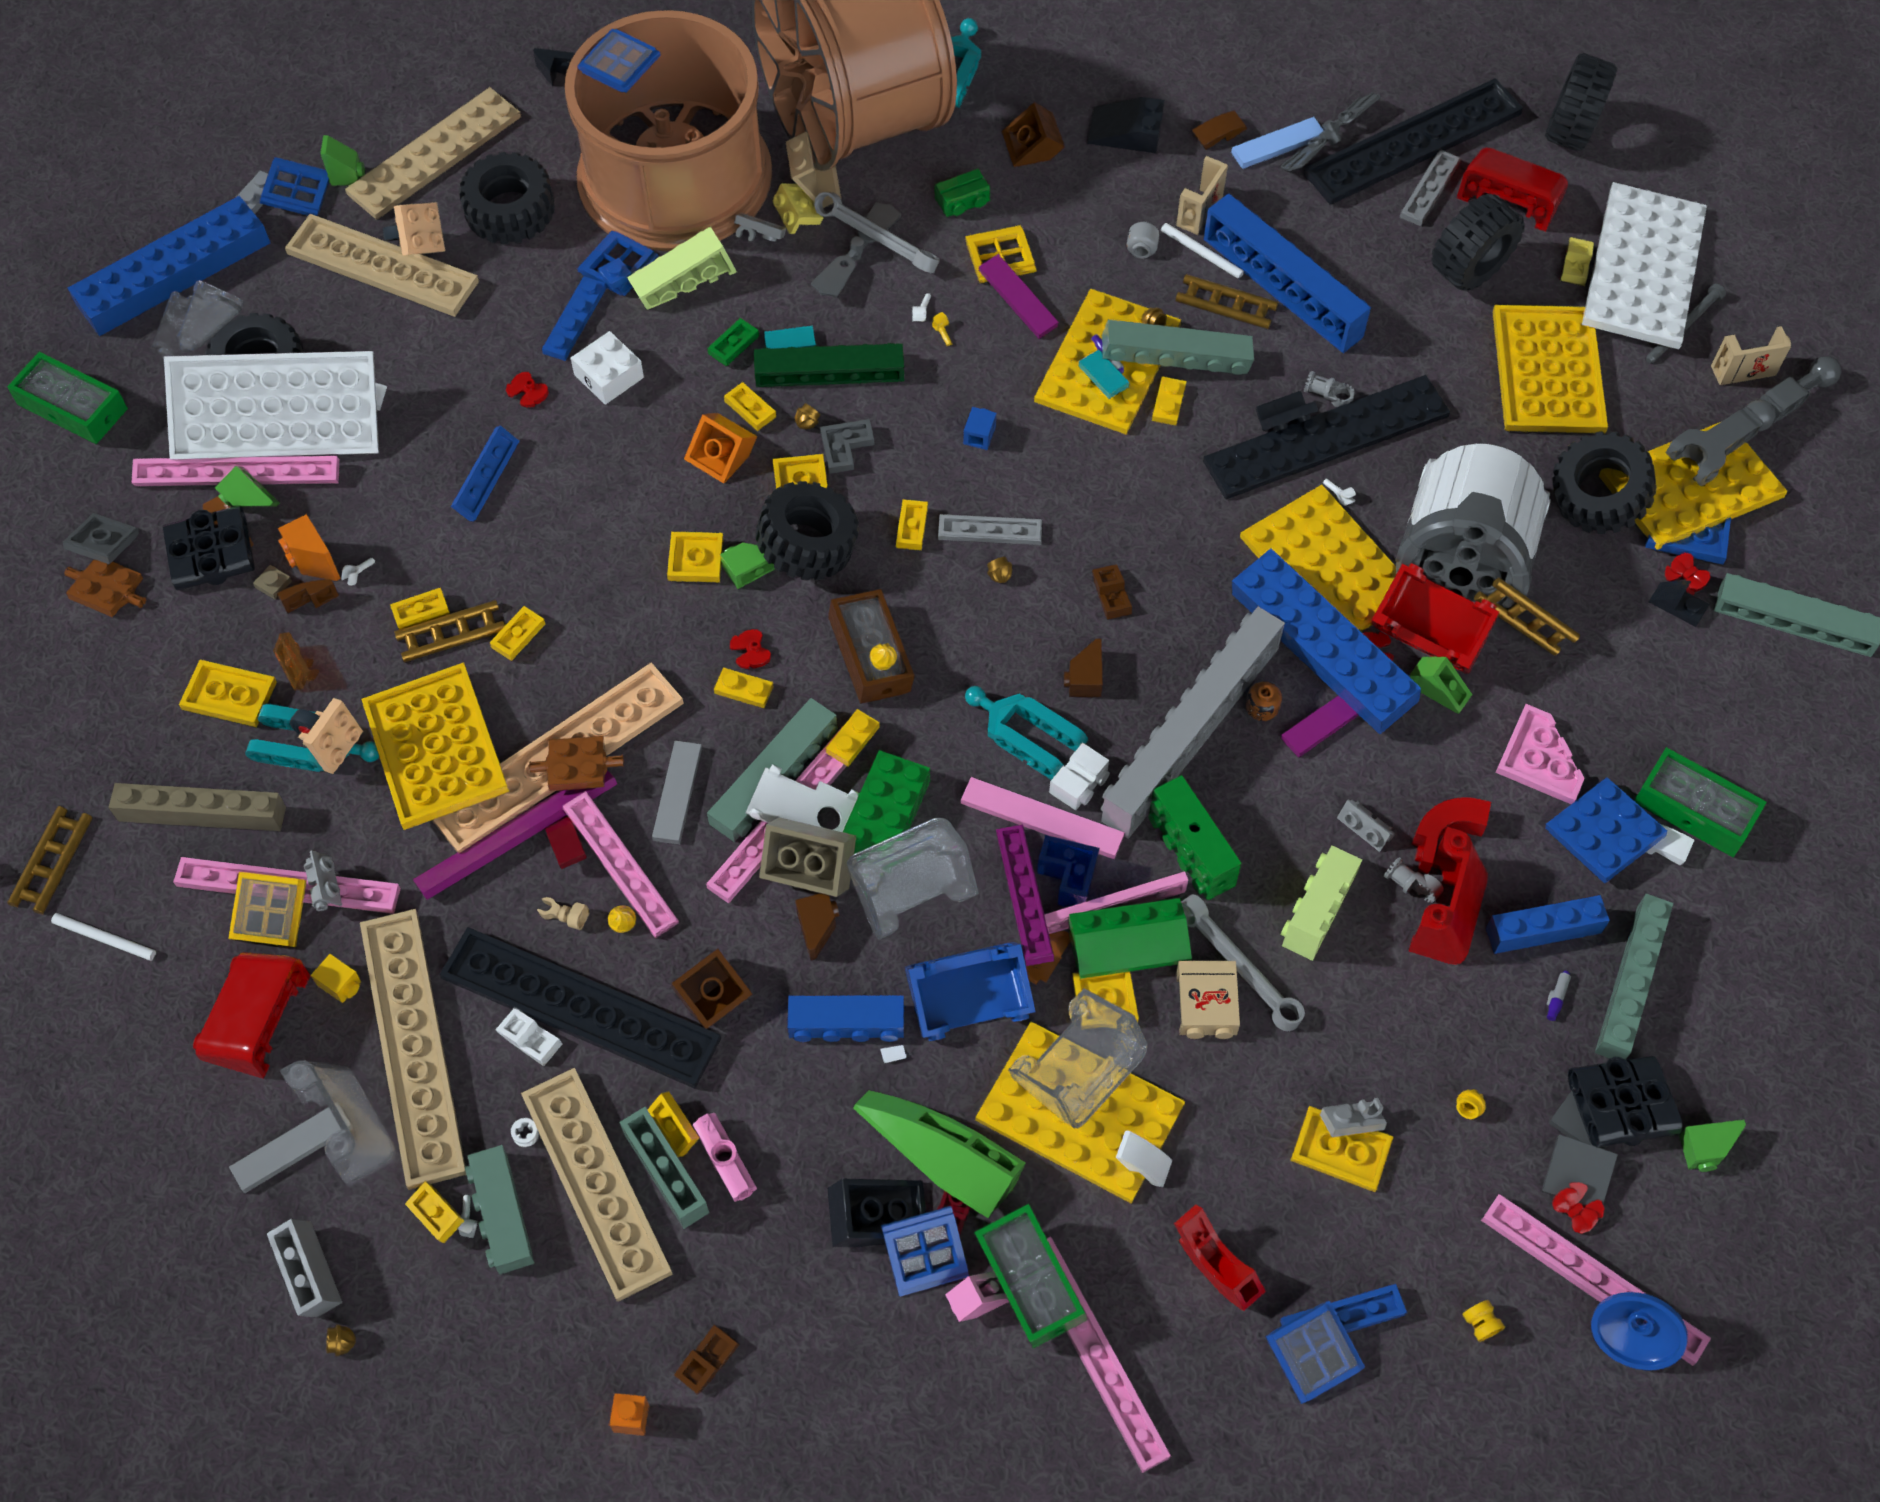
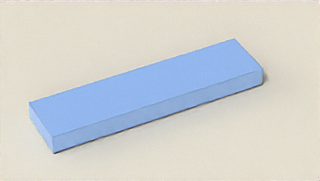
M1312 117L1234 146L1231 153L1242 169L1308 145V141L1318 137L1324 130L1317 120Z

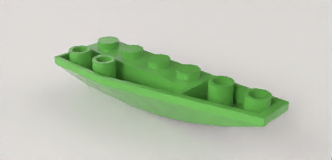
M869 1090L854 1105L853 1109L938 1187L988 1219L1013 1190L1026 1162L975 1130L948 1116L913 1102Z

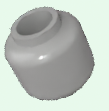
M1138 222L1132 225L1127 238L1128 251L1136 258L1142 259L1153 255L1158 248L1159 230L1149 222Z

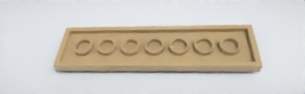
M489 87L345 189L346 193L378 220L392 210L394 206L399 205L521 118L520 111Z
M312 214L307 217L285 247L288 255L454 317L479 282L478 276L421 254L403 256L399 246Z
M575 1068L522 1092L521 1095L617 1302L673 1275Z

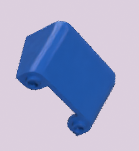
M1004 943L905 967L921 1035L923 1038L928 1037L929 1041L945 1038V1032L953 1028L1000 1017H1012V1022L1028 1019L1029 1013L1036 1012L1022 947L1019 943Z

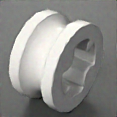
M521 1118L515 1121L511 1128L513 1140L521 1147H529L538 1140V1129L534 1121L529 1118ZM528 1126L532 1133L527 1134L526 1139H522L518 1132H522L524 1127Z

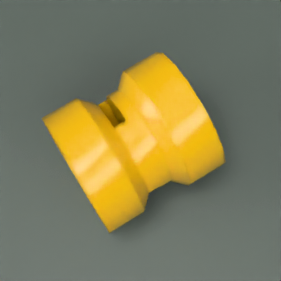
M1489 1300L1476 1304L1462 1314L1466 1322L1474 1327V1335L1478 1342L1496 1335L1505 1328L1501 1319L1495 1317L1493 1313L1494 1307Z

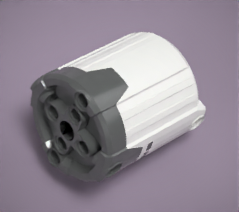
M1489 444L1463 445L1445 452L1438 459H1429L1424 466L1407 527L1395 559L1396 574L1402 564L1409 566L1410 563L1424 569L1423 575L1428 580L1474 603V597L1479 591L1489 596L1497 590L1493 587V582L1497 578H1501L1527 596L1544 519L1551 501L1549 499L1550 492L1544 490L1543 481L1535 468L1517 453ZM1456 567L1467 568L1473 574V580L1467 586L1466 578L1462 575H1453L1450 580V571ZM1507 596L1497 602L1507 610L1517 604Z

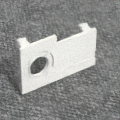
M773 764L770 769L765 768L746 810V814L766 823H770L780 817L821 827L817 820L818 812L823 808L830 807L835 809L840 815V824L833 830L843 832L860 794L859 792L851 789L849 794L821 781H819L816 790L781 775L782 768Z

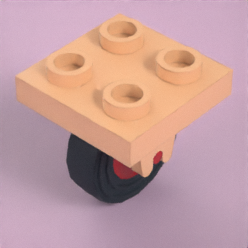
M437 202L394 206L397 225L383 228L385 241L399 240L403 256L445 251Z
M335 698L332 699L324 712L316 711V713L308 710L299 709L290 720L292 729L299 735L298 738L303 740V744L307 746L323 770L334 774L339 765L343 763L346 755L359 740L363 732L345 704Z

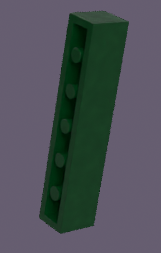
M903 343L754 349L756 387L904 382Z

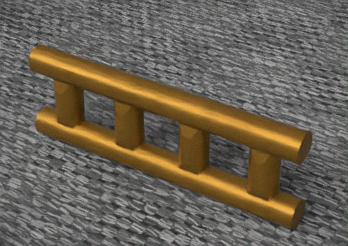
M1188 274L1185 275L1183 284L1189 285L1186 294L1178 292L1175 299L1179 303L1269 329L1271 323L1270 319L1265 318L1268 309L1276 311L1278 301ZM1199 288L1212 292L1209 301L1195 297ZM1222 295L1236 299L1232 308L1218 304ZM1245 302L1259 306L1255 315L1241 311Z
M1497 578L1493 582V587L1497 590L1489 596L1479 591L1474 597V600L1481 603L1482 599H1485L1497 606L1496 610L1500 612L1499 618L1554 656L1561 650V647L1557 645L1559 642L1567 638L1575 643L1580 637V634L1501 578ZM1505 596L1517 603L1509 610L1497 603ZM1526 610L1537 617L1528 624L1517 617ZM1547 624L1557 632L1547 638L1537 630Z
M496 600L394 631L397 641L405 639L408 651L401 653L404 663L499 633L505 625L503 621L497 623L494 621L492 612L499 610ZM482 615L485 627L470 631L466 620ZM456 623L459 635L444 639L441 628ZM431 631L434 643L419 647L415 636Z
M57 806L7 904L18 907L21 900L36 903L33 908L35 913L44 914L93 819L91 815L82 813L79 821L65 817L68 810ZM59 827L73 831L66 845L53 841ZM47 851L61 855L54 869L40 865ZM34 875L48 879L41 893L28 890Z

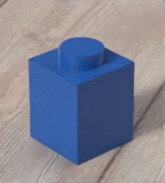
M972 407L964 428L963 444L988 450L996 428V412L985 408Z

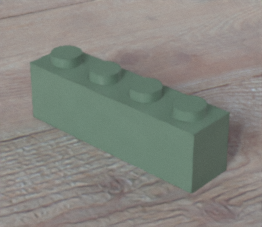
M646 1107L620 1121L625 1137L683 1229L709 1214L706 1201Z
M503 1145L467 1155L470 1166L465 1167L469 1184H475L476 1193L472 1194V1199L476 1212L481 1211L483 1221L479 1222V1228L483 1240L488 1238L490 1249L485 1250L490 1268L495 1266L500 1275L535 1264L508 1156Z

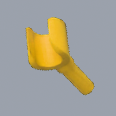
M940 312L933 317L932 327L939 331L946 346H950L952 342L944 328L949 324V320L943 312Z

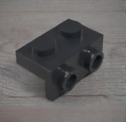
M1301 391L1255 408L1262 430L1273 428L1274 432L1289 427L1287 422L1294 419L1297 424L1311 419L1310 414L1318 411L1315 401L1308 404L1305 403Z

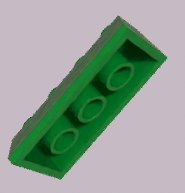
M1180 898L1069 914V939L1080 979L1177 965L1179 961H1192L1187 920Z

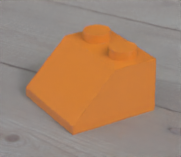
M719 413L702 414L684 460L720 482L726 483L749 457L757 436Z
M307 514L278 528L282 536L278 542L291 568L297 566L303 575L331 579L333 581L341 579L329 550Z

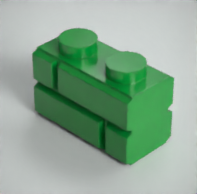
M976 169L935 184V199L946 217L952 215L959 216L968 209L980 208L987 202H990V187L980 170Z

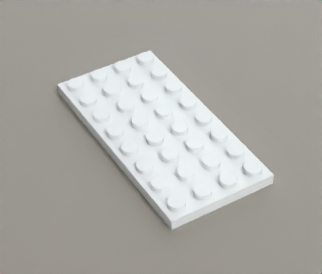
M1613 182L1609 192L1582 325L1680 349L1684 336L1707 205Z
M373 351L164 357L170 460L379 454Z

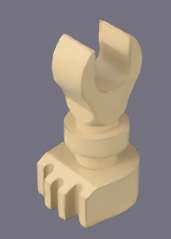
M549 897L542 900L545 904L552 906L551 909L548 911L537 909L542 918L548 920L559 919L561 922H567L568 927L577 930L583 928L590 914L587 905L576 902L572 908L566 905L562 907Z

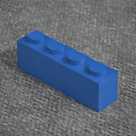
M1601 895L1493 915L1485 929L1493 952L1496 954L1601 934L1610 920Z
M904 995L788 996L789 1038H794V1040L799 1042H807L811 1038H823V1040L828 1042H836L840 1038H852V1040L857 1042H864L869 1040V1038H881L882 1041L886 1042L896 1041L898 1038H904Z

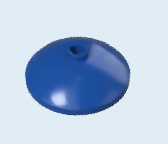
M1637 1292L1614 1294L1601 1301L1593 1313L1591 1329L1596 1343L1610 1358L1625 1366L1640 1370L1663 1369L1676 1363L1686 1350L1688 1332L1683 1319L1670 1305L1651 1295Z

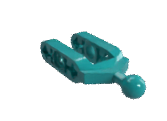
M966 18L961 22L960 30L962 33L960 36L951 37L954 56L964 58L957 72L956 108H960L968 90L966 87L970 86L981 58V50L969 40V37L975 35L978 30L977 22L972 18Z
M971 686L965 693L966 702L970 706H981L989 711L988 737L1021 761L1026 760L1028 762L1027 765L1050 780L1054 778L1064 765L1055 756L1005 725L1016 712L1022 718L1073 751H1076L1082 743L1086 744L1088 742V737L1081 729L1038 701L1025 697L1020 693L996 702L987 698L985 691L979 686Z
M265 704L261 707L258 720L268 727L294 731L290 725V720L299 709ZM253 739L249 741L245 755L255 762L315 772L324 771L309 749L304 747ZM367 741L362 745L354 744L346 757L349 754L360 755L367 762H374L379 759L378 750L373 741Z

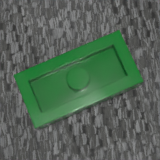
M740 318L707 348L708 354L727 367L759 337V330Z

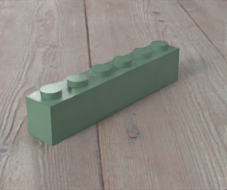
M1107 320L1102 333L1103 359L1225 372L1236 375L1248 374L1254 361L1252 336L1117 320Z
M1729 573L1726 574L1719 587L1714 608L1715 612L1868 657H1872L1880 645V617H1876L1873 614L1859 612L1846 606L1835 605L1822 601L1819 598H1811L1791 590L1780 589L1767 583L1756 582L1740 575Z
M810 698L707 812L709 825L733 842L740 836H746L752 827L751 823L755 820L749 814H746V810L765 768L770 769L773 764L782 768L781 775L790 779L792 777L794 779L801 774L806 761L809 758L814 759L818 755L822 743L826 739L831 740L838 729L836 714Z
M1645 894L1637 906L1595 1050L1596 1054L1607 1058L1621 1057L1626 1060L1631 1053L1673 907L1672 902Z

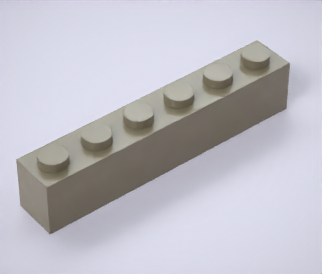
M115 783L108 808L118 822L281 831L286 806L279 793Z

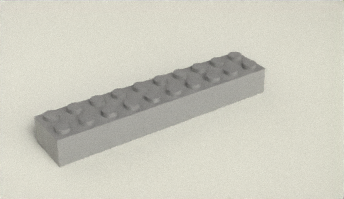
M1257 607L1252 614L1247 613L1240 624L1241 628L1237 633L1233 631L1229 635L1225 643L1226 647L1214 654L1210 662L1211 665L1207 670H1201L1196 678L1194 687L1192 689L1188 687L1185 690L1178 707L1173 706L1165 717L1166 722L1162 727L1158 725L1153 730L1149 738L1150 742L1146 746H1140L1134 756V762L1130 766L1127 764L1123 767L1118 776L1119 780L1115 785L1110 784L1102 796L1104 803L1101 807V811H1103L1101 822L1111 828L1125 832L1124 837L1130 838L1150 812L1153 789L1179 776L1279 649L1285 622L1260 607Z

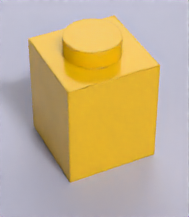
M331 954L311 974L317 986L341 1003L347 998H352L359 990V984L361 983L356 971Z

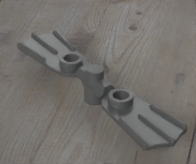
M1371 92L1368 96H1359L1346 111L1338 115V120L1334 122L1328 120L1323 123L1324 131L1318 137L1308 141V146L1301 152L1298 151L1281 165L1282 169L1291 171L1303 167L1327 143L1326 139H1328L1330 145L1338 143L1342 139L1339 134L1340 126L1354 120L1380 99V94L1376 95Z
M876 202L866 218L888 231L901 218V213L890 204ZM858 231L859 237L851 239L850 251L847 255L839 256L811 282V286L821 296L829 295L837 298L855 269V260H859L862 257L863 250L868 243H873L876 240Z

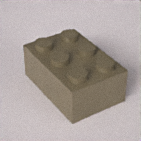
M779 817L766 824L759 878L837 897L849 889L856 835Z

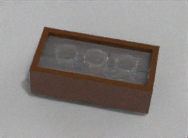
M879 589L831 599L828 618L860 704L911 692L914 673L882 590ZM879 643H888L897 654L895 664L887 670L875 668L870 660L872 648L879 645Z

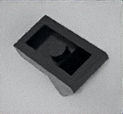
M541 48L533 49L536 67L552 86L554 85L557 73L566 75L569 64L575 55L573 52Z
M1688 580L1660 582L1649 600V603L1694 627L1698 625L1710 605L1686 592L1691 583Z

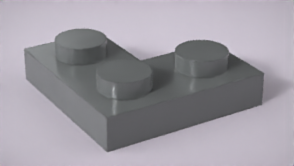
M870 419L820 427L829 474L854 470L851 449L874 445Z

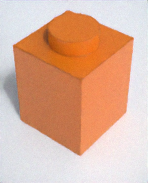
M614 1393L610 1427L614 1433L645 1436L649 1403L646 1397Z

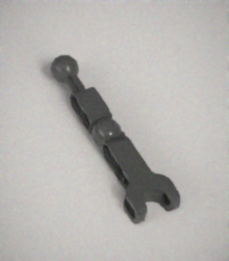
M1830 356L1816 358L1810 364L1808 374L1800 380L1796 381L1792 377L1785 379L1762 395L1760 400L1751 401L1742 410L1735 412L1708 431L1686 430L1671 442L1665 453L1674 461L1683 457L1695 461L1699 466L1698 474L1693 477V480L1700 486L1709 483L1718 475L1719 469L1725 464L1728 454L1748 442L1759 431L1767 430L1776 421L1781 420L1800 407L1809 397L1810 393L1808 391L1816 386L1829 387L1834 385L1841 376L1840 364Z

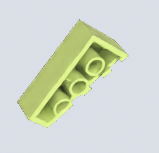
M709 227L686 242L679 244L665 255L658 257L642 269L637 270L627 278L648 310L677 298L678 292H691L697 289V284L707 280L709 283L719 280L718 276L728 272L731 275L737 271L712 228Z
M1334 846L1330 847L1327 854L1322 852L1315 866L1319 869L1315 876L1310 875L1304 888L1307 891L1305 896L1298 898L1292 911L1295 914L1291 921L1287 920L1281 932V935L1285 937L1282 944L1283 947L1312 961L1314 960L1360 868L1362 859Z

